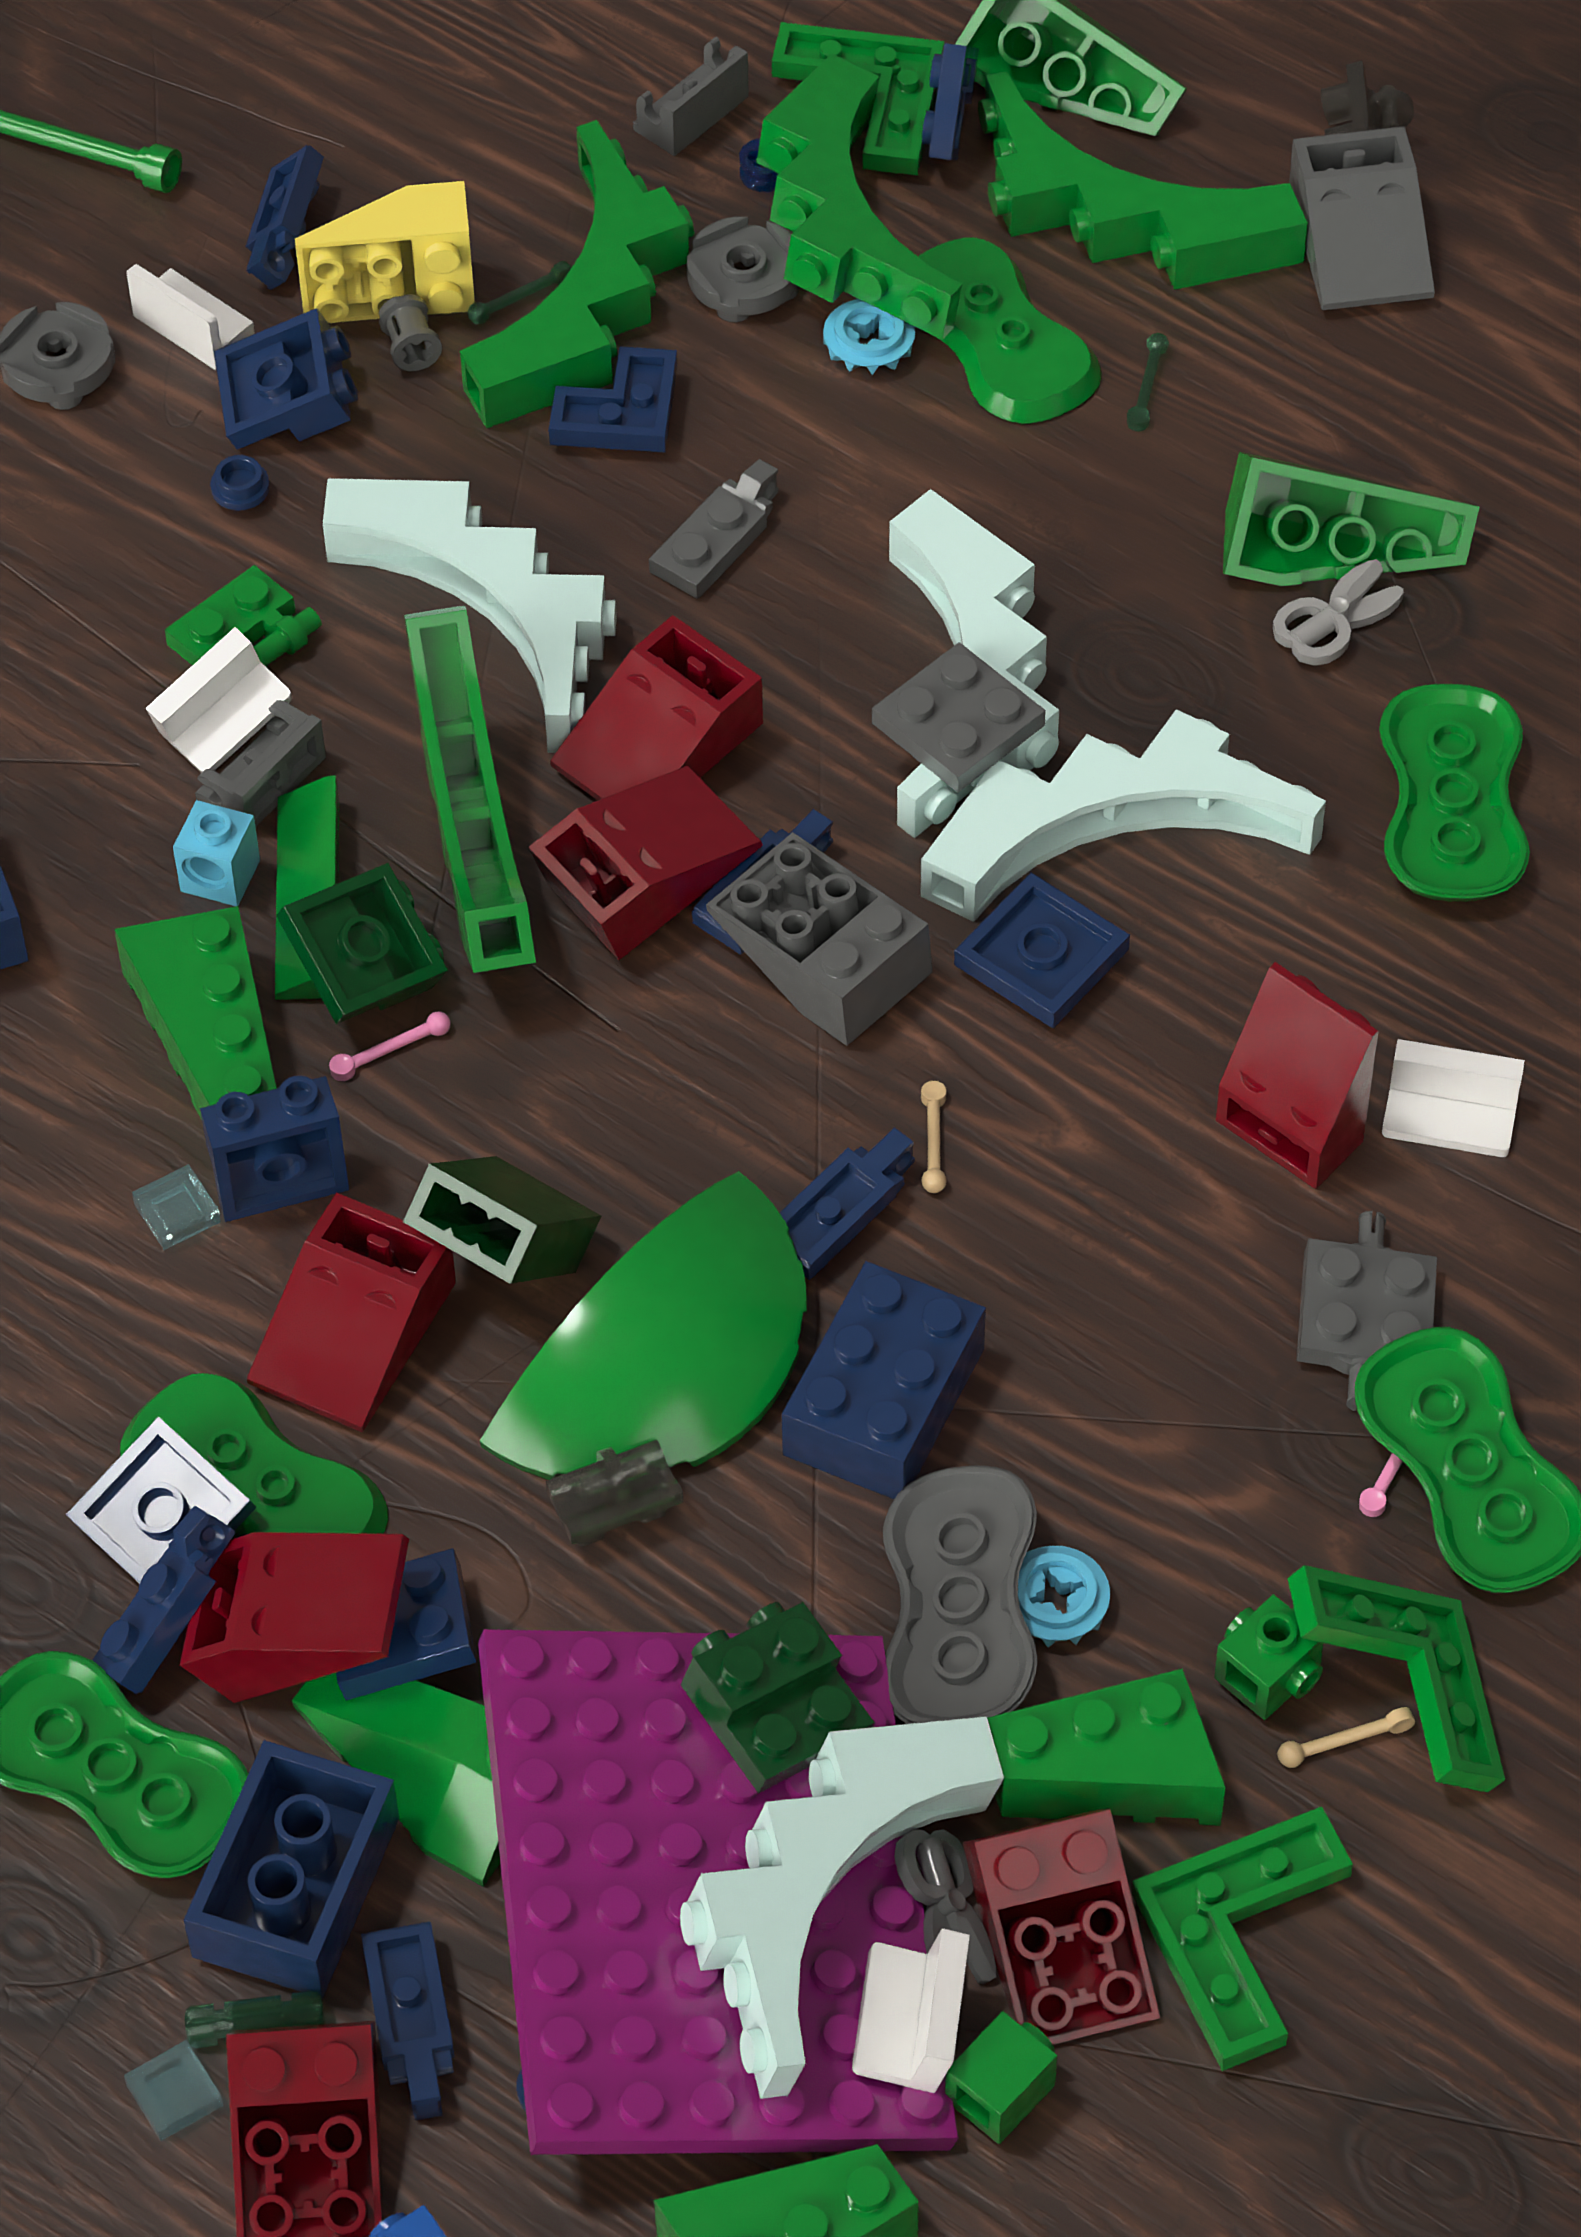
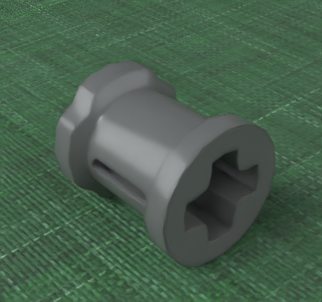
M413 294L396 296L385 302L378 313L380 317L379 324L381 330L391 337L390 353L394 364L402 370L419 371L436 362L441 355L442 344L438 334L428 326L426 302L420 296ZM394 316L396 317V320L398 322L397 325L395 323ZM422 341H424L426 349H424Z

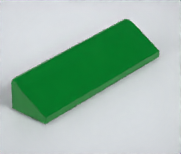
M336 775L323 777L278 797L276 915L283 906L339 883V793ZM276 917L275 999L321 998Z

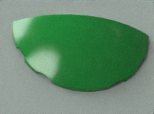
M738 1171L699 1193L662 1220L603 1275L550 1336L500 1406L480 1439V1446L501 1461L547 1480H553L554 1476L560 1473L569 1476L590 1477L596 1482L597 1486L609 1487L649 1482L650 1476L654 1471L669 1468L685 1461L690 1463L692 1467L698 1466L722 1453L741 1439L762 1419L776 1402L787 1384L799 1357L798 1338L801 1331L803 1313H807V1290L802 1261L798 1259L793 1241L788 1233L789 1228L774 1204L752 1181Z

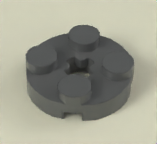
M730 217L708 225L693 240V250L687 258V280L691 291L703 304L717 310V314L722 320L728 322H741L747 319L749 315L761 314L779 307L786 301L796 297L799 292V286L783 279L791 234L780 225L767 220L766 228L758 225H748V217ZM740 261L745 266L756 265L749 270L734 269V263Z
M55 302L56 310L45 311L39 314L37 306L23 310L14 316L0 333V370L4 383L23 397L39 402H49L52 407L60 410L76 407L81 402L82 396L91 393L104 383L115 364L113 341L109 335V329L105 320L94 310L71 302ZM62 348H66L67 353L58 357H49L45 353L46 351L57 352Z

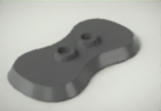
M962 1466L935 1471L910 1482L897 1494L889 1507L884 1522L883 1541L886 1554L899 1583L901 1609L899 1622L885 1657L888 1670L889 1697L893 1705L894 1715L906 1724L976 1717L988 1718L1011 1712L1023 1702L1032 1686L1037 1668V1653L1034 1640L1020 1610L1018 1579L1024 1557L1034 1535L1037 1512L1031 1491L1024 1481L1011 1471L991 1466Z

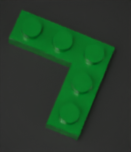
M781 22L772 57V77L803 81L831 53L878 75L877 93L863 149V169L918 175L925 144H922L924 118L926 111H932L937 91V88H930L931 65L934 54L943 55L944 41Z
M1303 1565L1287 1578L1301 1638L1407 1661L1435 1782L1488 1793L1505 1781L1461 1600Z
M1322 1806L1132 1881L1131 1894L1222 2071L1284 2047L1287 2044L1288 2032L1232 1924L1351 1877L1353 1863Z

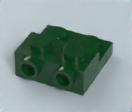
M389 863L285 905L276 915L335 1024L375 1007H379L380 1011L428 991L448 971L444 964V954L441 945L432 934L427 933L414 910V900L411 891L402 880L397 879Z
M779 1602L771 1603L760 1609L749 1619L746 1624L748 1630L732 1638L729 1637L725 1630H717L709 1634L691 1651L693 1658L681 1682L684 1691L758 1794L810 1767L811 1761L816 1759L829 1732L872 1728L875 1724L837 1672L836 1667L842 1654L804 1602L786 1611Z

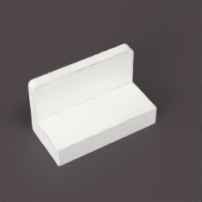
M138 264L133 265L127 270L133 316L214 370H217L214 351L255 334L254 325L251 320L170 268L159 278Z
M234 627L146 707V710L158 732L202 773L205 769L215 771L275 716L268 708L276 700L289 703L292 700V694L260 662L252 643Z
M1398 1039L1383 1122V1136L1391 1139L1506 1157L1509 1154L1525 1060Z
M942 1928L928 1954L879 1942L872 1945L868 1952L852 2070L855 2074L935 2093L954 2060L970 1935Z

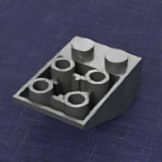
M1405 127L1293 139L1289 183L1308 222L1305 250L1321 309L1330 310L1434 298L1435 290L1417 169Z
M793 832L706 904L707 911L793 1006L804 1017L846 1046L933 972L929 924Z

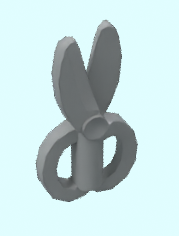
M1377 559L1367 561L1354 567L1339 580L1331 593L1329 604L1314 597L1299 598L1288 602L1278 610L1273 621L1275 641L1284 647L1292 648V653L1299 662L1314 666L1330 663L1341 657L1348 649L1351 629L1374 624L1390 615L1402 602L1404 591L1402 587L1397 585L1363 597L1383 573L1382 565ZM1302 615H1312L1311 618L1293 630H1287L1288 624ZM1334 630L1337 633V637L1327 645L1316 648L1311 647Z

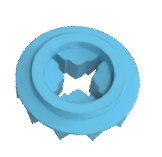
M860 299L848 301L834 309L826 319L823 329V344L827 345L832 361L843 360L849 372L859 366H865L872 375L878 366L881 365L895 370L900 358L911 356L915 340V327ZM879 328V340L872 339L868 344H860V338H867Z
M1065 1546L1040 1547L1027 1552L1024 1557L1018 1579L1019 1606L1031 1635L1042 1639L1047 1647H1050L1055 1641L1071 1640L1077 1645L1084 1634L1092 1629L1099 1630L1102 1619L1107 1609H1109L1110 1587L1102 1568L1085 1553ZM1045 1579L1048 1580L1051 1587H1055L1060 1595L1071 1593L1067 1597L1066 1613L1062 1614L1061 1610H1056L1052 1602L1040 1604L1044 1601Z

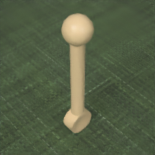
M929 1081L921 1089V1101L927 1106L928 1170L924 1172L921 1181L924 1189L930 1193L942 1191L947 1183L945 1173L940 1170V1107L946 1101L947 1090L944 1084L939 1081Z
M1402 1707L1391 1711L1383 1719L1303 1744L1295 1741H1286L1278 1749V1760L1285 1767L1295 1768L1307 1756L1390 1731L1393 1734L1407 1731L1414 1726L1415 1719L1410 1708Z

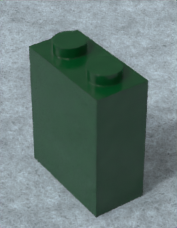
M491 1156L430 1163L403 1222L512 1284L576 1273L602 1216L503 1159Z

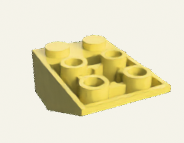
M464 181L405 186L295 238L303 313L317 308L328 323L380 319L378 313L385 302L393 297L406 294L420 296L426 302L428 315L475 311Z

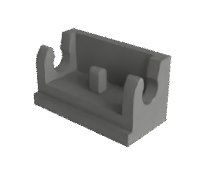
M714 37L704 46V64L652 104L653 96L650 91H646L637 99V119L633 122V130L666 152L676 156L749 97L748 52L736 45L729 51L727 61H724L719 51L721 47L718 37Z
M276 700L268 708L275 716L266 723L267 729L220 774L214 770L205 769L197 777L204 785L195 792L196 800L254 815L256 827L278 805L279 796L293 791L326 758L321 719L313 714L309 716L282 700Z

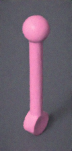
M433 1012L428 1016L426 1023L352 1057L347 1054L335 1055L329 1063L331 1076L337 1081H347L354 1076L355 1068L430 1034L442 1036L449 1031L450 1019L443 1012Z
M1393 1453L1374 1487L1368 1488L1361 1493L1359 1507L1361 1512L1368 1517H1378L1385 1511L1387 1501L1385 1493L1403 1462Z

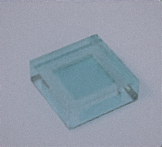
M189 1164L132 1192L135 1207L163 1250L221 1222L219 1209Z
M187 2040L124 2075L126 2086L160 2141L223 2106L221 2094Z

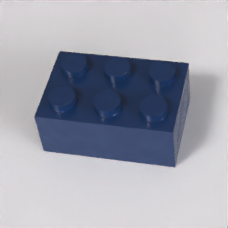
M865 1261L782 1412L783 1455L895 1499L901 1490L910 1482L916 1480L984 1351L986 1307Z
M263 1740L184 1918L192 1958L323 1998L399 1821L394 1780Z

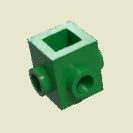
M1274 1594L1256 1610L1248 1607L1241 1611L1228 1626L1224 1635L1225 1639L1217 1648L1214 1679L1264 1721L1292 1695L1296 1699L1305 1696L1315 1686L1323 1672V1667L1320 1664L1324 1643L1301 1638L1294 1607L1290 1608Z

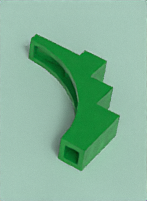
M831 53L763 119L756 163L779 174L776 180L770 221L793 232L790 237L783 279L831 303L843 292H846L943 340L954 328L962 284L925 263L899 242L869 207L856 182L849 153L853 143L870 123L879 76Z
M1007 71L986 75L985 99L978 101V115L983 132L985 134L992 132L994 137L993 147L996 160L995 182L988 184V197L994 216H1003L1011 237L1070 225L1075 242L1084 243L1092 263L1152 251L1156 267L1158 269L1165 268L1174 290L1304 263L1308 222L1290 183L1247 189L1198 188L1160 182L1117 169L1079 150L1050 129L1023 100Z
M597 120L576 127L579 169L594 201L593 223L582 253L562 283L533 311L500 333L460 350L463 390L486 429L553 405L555 386L601 388L612 384L611 359L617 357V346L613 336L651 323L650 298L656 296V287L652 276L687 264L689 238L694 236V226L688 210L684 205L677 206L665 186L648 191L641 176H632L627 168L626 158L620 143L616 138L609 140Z
M463 605L404 615L422 729L420 731L429 788L436 804L444 861L452 882L461 942L473 973L536 963L527 901L521 887L509 841L490 750L467 609Z

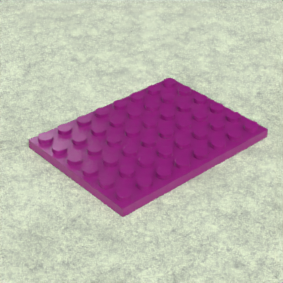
M483 1629L478 1642L530 2155L849 2152L877 2144L882 2151H950L958 2139L953 2101L945 2094L946 2075L935 2093L857 2075L852 2070L868 1952L872 1945L879 1942L927 1954L924 1943L923 1922L925 1916L923 1903L915 1900L906 1890L898 1874L894 1858L896 1843L904 1835L890 1840L852 1867L816 1909L800 1961L798 2017L806 2064L787 2096L760 2099L754 2073H747L742 2063L740 2037L743 2027L738 2007H731L726 1999L724 1990L725 1968L700 1971L695 1946L687 1945L683 1938L680 1913L682 1904L688 1901L702 1873L750 1869L745 1849L747 1832L753 1829L766 1802L813 1797L809 1784V1767L759 1794L681 1686V1682L693 1658L691 1651L703 1638L711 1633ZM727 1633L730 1638L738 1635L736 1633ZM828 1635L842 1654L836 1670L875 1722L873 1727L896 1725L893 1705L890 1702L888 1670L883 1637Z

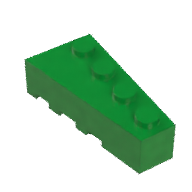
M238 906L114 929L122 973L130 988L134 989L149 1024L153 1030H156L166 1048L168 1059L177 1076L182 1078L191 1095V1101L200 1118V1108L216 1104L227 1093L242 1092L249 1096L277 1089Z

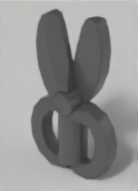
M912 1829L896 1843L894 1858L898 1874L906 1890L915 1900L927 1905L923 1922L926 1952L928 1954L942 1928L970 1935L966 1962L976 1981L984 1985L996 1977V1964L985 1927L975 1910L966 1901V1898L972 1894L973 1884L964 1847L958 1838L944 1829L933 1831L930 1834L924 1830ZM915 1853H916L917 1858H918V1862H919V1865H920V1869H921L922 1875H921V1873H920V1871H919V1869H918V1865H917ZM948 1861H949V1863H950V1866H951V1869H952V1872H953L954 1881H953V1878H952V1875H951V1871H950V1868H949V1865H948Z

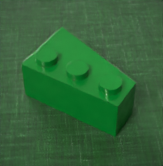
M1183 1669L987 1718L1004 1776L995 1793L1002 1817L1060 1819L1093 1810L1110 1809L1112 1815L1133 1816V1822L1155 1823L1156 1817L1196 1818L1199 1819V1825L1221 1826L1225 1785Z
M878 2144L654 2200L656 2235L658 2237L918 2236V2200Z

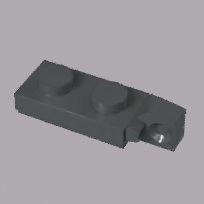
M759 459L742 473L738 483L731 479L724 482L722 487L719 486L649 558V572L699 599L767 528V517L773 510V502L771 500L779 492L777 487L778 469Z

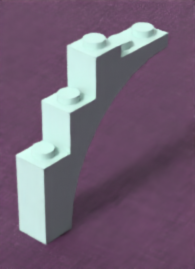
M328 478L323 516L327 562L372 566L417 578L455 595L488 618L516 647L534 677L545 711L548 753H556L586 712L585 693H576L577 682H588L589 660H603L604 637L615 636L616 600H605L604 575L549 574L548 553L538 552L536 528L482 527L481 506H471L469 482Z
M930 489L890 521L889 561L920 587L942 617L954 645L958 642L963 644L1046 710L1045 726L1001 759V761L1016 768L1031 770L1034 767L1040 768L1050 761L1059 745V709L1034 692L1042 682L1047 670V636L1022 619L1030 610L1035 598V564ZM921 763L897 787V825L916 838L931 824L943 822L952 813L956 804L976 787L987 771L957 793Z
M1176 709L1141 758L1129 754L1119 745L1105 743L1086 734L1051 783L1040 779L1030 770L1016 768L1001 760L988 769L922 857L921 897L974 922L1004 889L1037 865L1078 845L1120 833L1168 827L1220 829L1266 838L1310 855L1322 838L1326 800L1315 796L1311 791L1302 786L1291 785L1267 774L1248 761L1237 760L1229 756V733L1218 729L1207 720L1196 719Z
M987 1717L829 1732L816 1759L811 1761L809 1767V1784L813 1797L766 1802L753 1829L749 1830L746 1835V1858L750 1869L702 1873L688 1901L682 1904L680 1913L682 1935L687 1945L695 1946L700 1971L725 1968L724 1990L726 1999L731 2007H738L743 2027L740 2037L742 2063L747 2073H754L760 2099L787 2096L806 2064L798 2017L800 1961L816 1909L852 1867L890 1840L902 1836L912 1829L921 1828L938 1820L986 1811L1004 1779Z

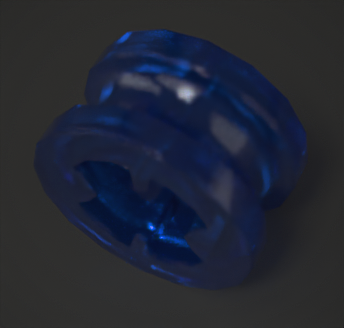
M760 138L751 140L739 152L740 179L751 190L758 192L774 191L779 174L768 168H760L761 165L756 163Z

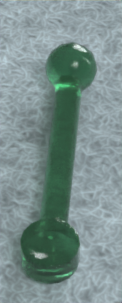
M567 261L558 262L552 267L550 273L487 303L474 302L469 306L467 315L473 323L483 324L488 320L491 313L554 283L560 285L572 267Z
M1154 333L1147 340V348L1150 353L1135 407L1130 408L1127 412V426L1134 431H1143L1148 428L1150 423V413L1147 410L1160 356L1166 353L1169 348V340L1162 333Z

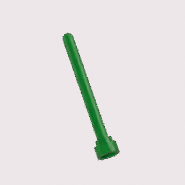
M0 110V133L132 171L145 187L164 193L171 192L179 180L182 170V155L178 149L155 143L151 147L144 146L137 150Z

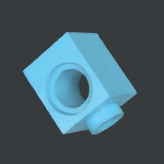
M196 800L173 846L180 892L232 906L239 905L260 862L254 815Z

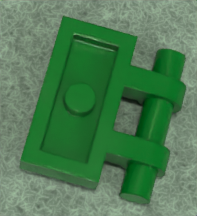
M253 565L165 629L167 645L192 666L234 627L252 644L265 635L267 637L253 647L260 662L267 667V665L285 652L293 655L308 643L307 636L321 627L322 622L318 614L310 607L305 608L299 614L292 617L291 615L296 612L294 597L257 566Z

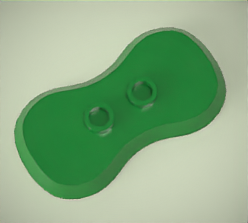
M968 237L942 243L918 256L925 263L962 284L954 328L941 341L949 346L962 362L970 390L974 398L985 410L1009 422L1022 424L1036 423L1055 418L1078 407L1098 389L1102 378L1101 367L1093 350L1074 332L1052 321L1035 308L1030 300L1020 269L1001 248L989 241Z
M1430 684L1402 691L1391 699L1384 709L1379 727L1383 746L1394 765L1399 780V802L1384 840L1385 857L1390 869L1411 891L1435 900L1477 901L1488 899L1507 891L1524 874L1530 853L1526 834L1511 807L1508 791L1509 775L1521 749L1523 739L1522 725L1516 711L1507 700L1497 693L1470 685Z
M1433 1327L1406 1334L1389 1342L1366 1360L1359 1369L1355 1381V1402L1362 1423L1379 1443L1401 1459L1418 1478L1430 1503L1439 1549L1445 1561L1460 1577L1479 1589L1494 1593L1515 1592L1537 1586L1556 1577L1578 1560L1581 1556V1492L1563 1472L1542 1457L1525 1438L1514 1417L1504 1369L1499 1359L1489 1347L1466 1331L1451 1327Z
M198 1373L175 1381L156 1394L138 1411L122 1437L120 1456L157 1417H160L241 1491L257 1508L235 1530L236 1533L232 1539L253 1532L385 1533L388 1524V1507L377 1485L367 1475L349 1465L310 1454L296 1446L279 1431L261 1400L249 1388L235 1380L214 1374Z
M61 1651L37 1653L19 1661L0 1676L1 1785L14 1790L52 1798L65 1804L86 1820L105 1849L116 1861L136 1873L150 1877L172 1878L186 1875L210 1861L248 1776L245 1765L228 1747L207 1737L165 1728L149 1720L132 1707L114 1680L105 1673L106 1671L84 1656Z

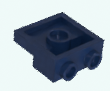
M317 308L214 351L226 437L237 450L288 428L298 441H302L351 420L348 404L358 400V392L347 369L342 368V361L351 358L350 346L342 329L339 326L331 328Z
M293 1076L286 1079L280 1088L249 1096L242 1092H230L223 1095L216 1104L200 1108L206 1146L213 1165L219 1204L225 1222L349 1190L339 1115L326 1076L316 1079H310L306 1076Z

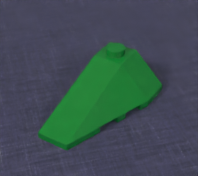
M982 0L955 45L979 48L975 81L984 88L986 85V75L1007 71L1023 100L1153 136H1158L1188 89L1068 0Z
M1239 452L1226 506L1223 573L1278 586H1289L1318 580H1340L1354 567L1374 559L1381 563L1383 573H1399L1466 565L1480 507L1321 469Z
M336 1673L306 1681L292 1700L293 1707L342 1762H348L351 1767L394 1780L399 1821L410 1832V1838L425 1855L484 1887L500 1864L485 1706L416 1680L347 1701L337 1683Z

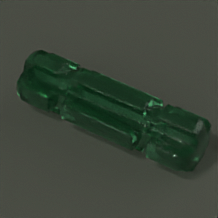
M306 1991L291 1993V2000L282 2001L281 1995L224 2002V2009L214 2010V2003L193 2005L185 2010L184 2021L189 2046L201 2048L218 2046V2038H226V2034L233 2030L325 2024V2015L320 1992Z

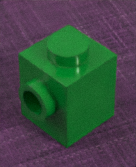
M1002 2011L952 2063L946 2073L945 2094L953 2101V2107L996 2143L1000 2144L1055 2086L1057 2054L1055 2053L1054 2046L1048 2037L1037 2027L1027 2022L1020 2025Z

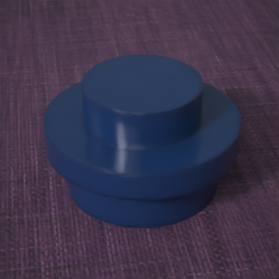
M234 455L222 460L216 467L210 482L214 500L222 507L231 510H247L259 505L265 500L270 489L267 472L254 458L246 455Z

